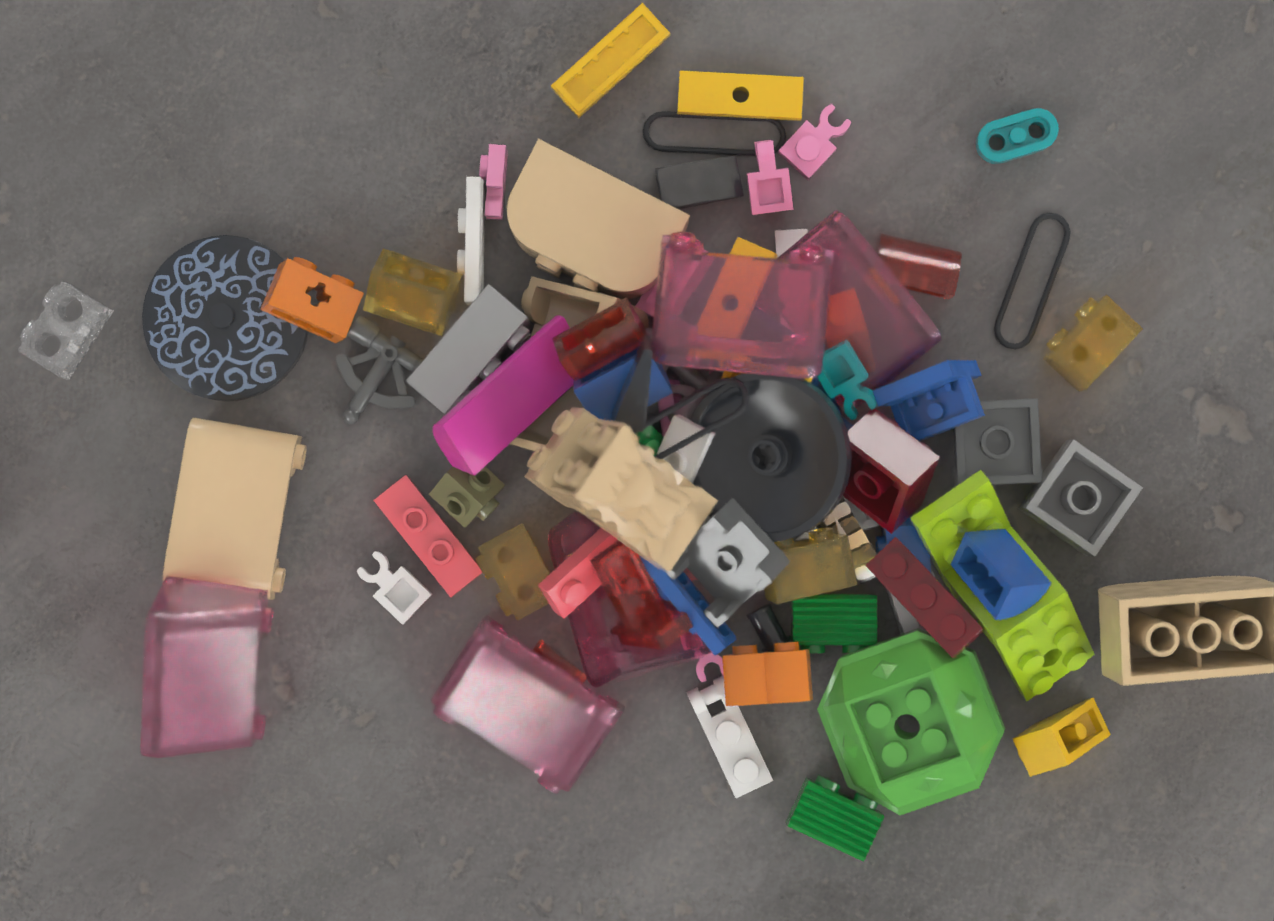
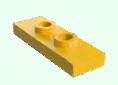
M642 3L551 85V89L580 118L670 37V32Z

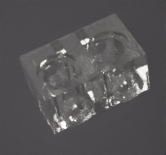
M63 280L59 286L54 285L46 294L42 302L45 309L37 321L31 320L22 331L20 341L23 343L17 351L56 376L70 380L114 310L73 284ZM79 300L83 308L82 314L76 321L69 322L65 314L66 307L70 302ZM56 335L60 341L59 350L55 355L47 357L43 351V343L47 337Z

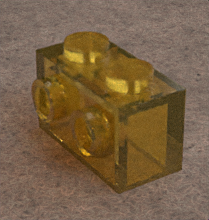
M383 248L370 273L363 310L442 336L454 311L462 274Z
M1108 295L1099 298L1097 301L1090 297L1074 313V316L1079 320L1070 330L1067 331L1062 327L1046 343L1050 351L1043 359L1078 392L1086 390L1143 330Z
M524 523L478 546L482 555L476 557V561L487 580L492 577L495 578L501 590L495 596L506 616L514 614L518 621L549 604L538 584L551 573Z
M821 528L808 532L809 539L794 542L793 538L774 542L790 562L764 588L766 600L780 604L857 585L848 536L833 533V528Z

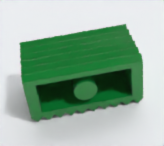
M792 594L791 642H799L800 650L809 649L810 653H825V645H842V653H851L865 648L867 645L876 644L877 595Z
M819 774L815 781L806 777L786 819V825L864 862L884 819V814L876 809L878 803L858 792L855 793L853 798H850L838 792L840 784Z

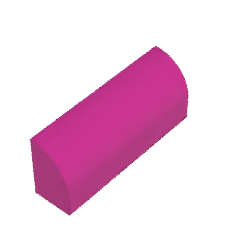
M560 315L554 316L434 424L432 428L434 438L451 466L475 476L574 385V376L592 367L565 318Z

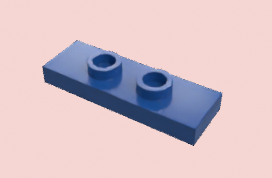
M636 554L634 556L654 580L652 585L658 595L664 600L672 602L680 612L679 619L683 626L690 633H697L714 656L737 640L735 634L725 622L716 628L704 615V610L710 603L684 571L676 579H672L664 570L656 568L640 555Z

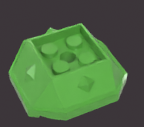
M920 628L840 656L817 708L847 786L898 815H903L978 789L1005 731L1004 723L975 650L966 647L953 659L927 631ZM904 714L912 715L918 720L920 729L912 733L905 732L899 727L897 719Z

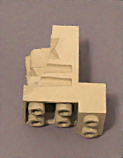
M572 407L570 411L565 410L552 426L554 434L546 446L541 445L530 457L527 463L530 469L524 477L562 505L578 510L656 568L670 572L718 500L701 487L692 484L686 477L674 470L666 460L655 458L653 456V449L639 445L638 437L625 423L598 419L582 408Z

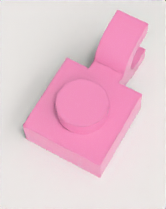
M773 141L754 142L758 171L746 173L751 214L757 215L794 210L789 168L776 169Z

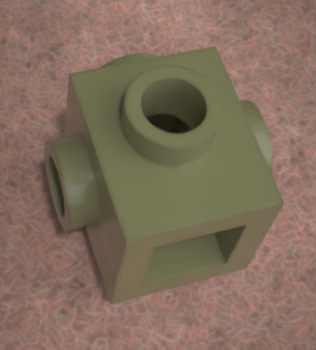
M451 467L429 495L466 528L477 517L482 521L486 520L499 506L500 503L495 497L505 487V484L487 467L481 469L475 476L458 468Z

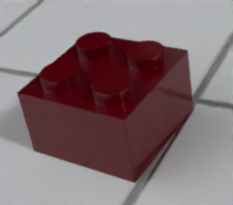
M874 408L847 431L851 445V471L843 497L892 534L922 505L940 457L928 445L919 442L899 427L892 418L886 417Z

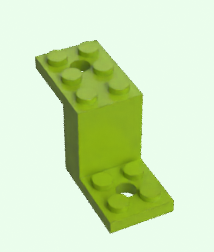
M981 470L910 518L944 584L966 611L985 629L983 633L998 650L1017 690L1026 701H1029L1036 695L1047 692L1057 680L1071 671L1080 669L1089 658L1095 655L1067 591L1012 528L990 480ZM1006 529L1051 582L1047 592L1038 602L1021 614L1007 619L995 620L951 566L965 532Z

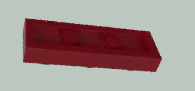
M897 537L892 539L865 565L953 659L985 630Z

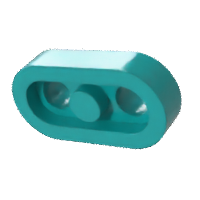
M1041 108L1030 109L991 121L979 131L975 142L976 150L983 160L991 164H1001L1043 151L1056 140L1059 132L1058 122L1051 112ZM1030 125H1037L1041 128L1042 136L1040 138L1030 136L1028 131ZM991 137H998L1002 140L1003 148L1001 150H993L990 147L989 139Z

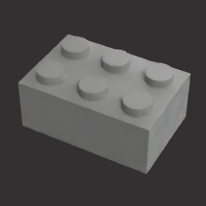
M488 284L406 382L446 415L502 364L500 360L509 349L515 352L528 340L531 335L527 329L531 325L528 317Z

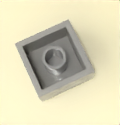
M1072 439L1062 444L1042 473V482L1035 483L1018 509L1083 555L1095 557L1143 487Z

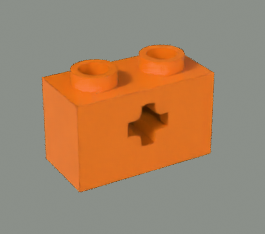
M294 257L291 260L287 258L279 264L260 310L333 343H338L345 339L364 293L354 289L355 283L343 276L333 274L330 278L317 272V266L306 259ZM312 289L317 291L316 299L321 301L315 306L310 304L311 296L307 294Z

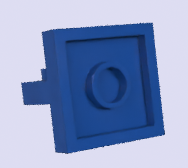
M946 360L873 390L878 407L891 406L899 427L919 442L985 416L972 381L982 376L976 360Z

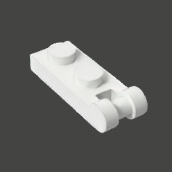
M720 676L713 680V685L700 691L697 687L686 693L735 798H738L772 782L773 779L739 706H726L724 676ZM721 699L726 710L711 716L706 706Z

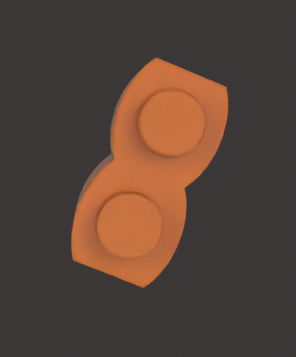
M799 642L774 643V652H758L757 644L732 646V654L722 656L726 706L792 703L813 700L810 650H799Z

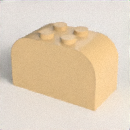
M540 139L537 140L515 183L507 204V218L514 238L524 252L536 259L537 268L556 278H559L562 272L574 278L573 286L596 293L600 291L608 296L619 299L641 297L657 284L683 237L690 218L689 214Z
M1211 576L1115 584L1098 589L1102 675L1123 686L1274 673V582L1249 576Z

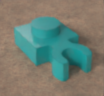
M847 339L810 360V367L815 372L830 399L839 394L843 395L845 399L843 405L844 412L851 420L856 419L859 414L853 404V401L856 399L865 400L871 410L876 408L877 402L873 391L867 387H862L860 384L868 378L869 374Z

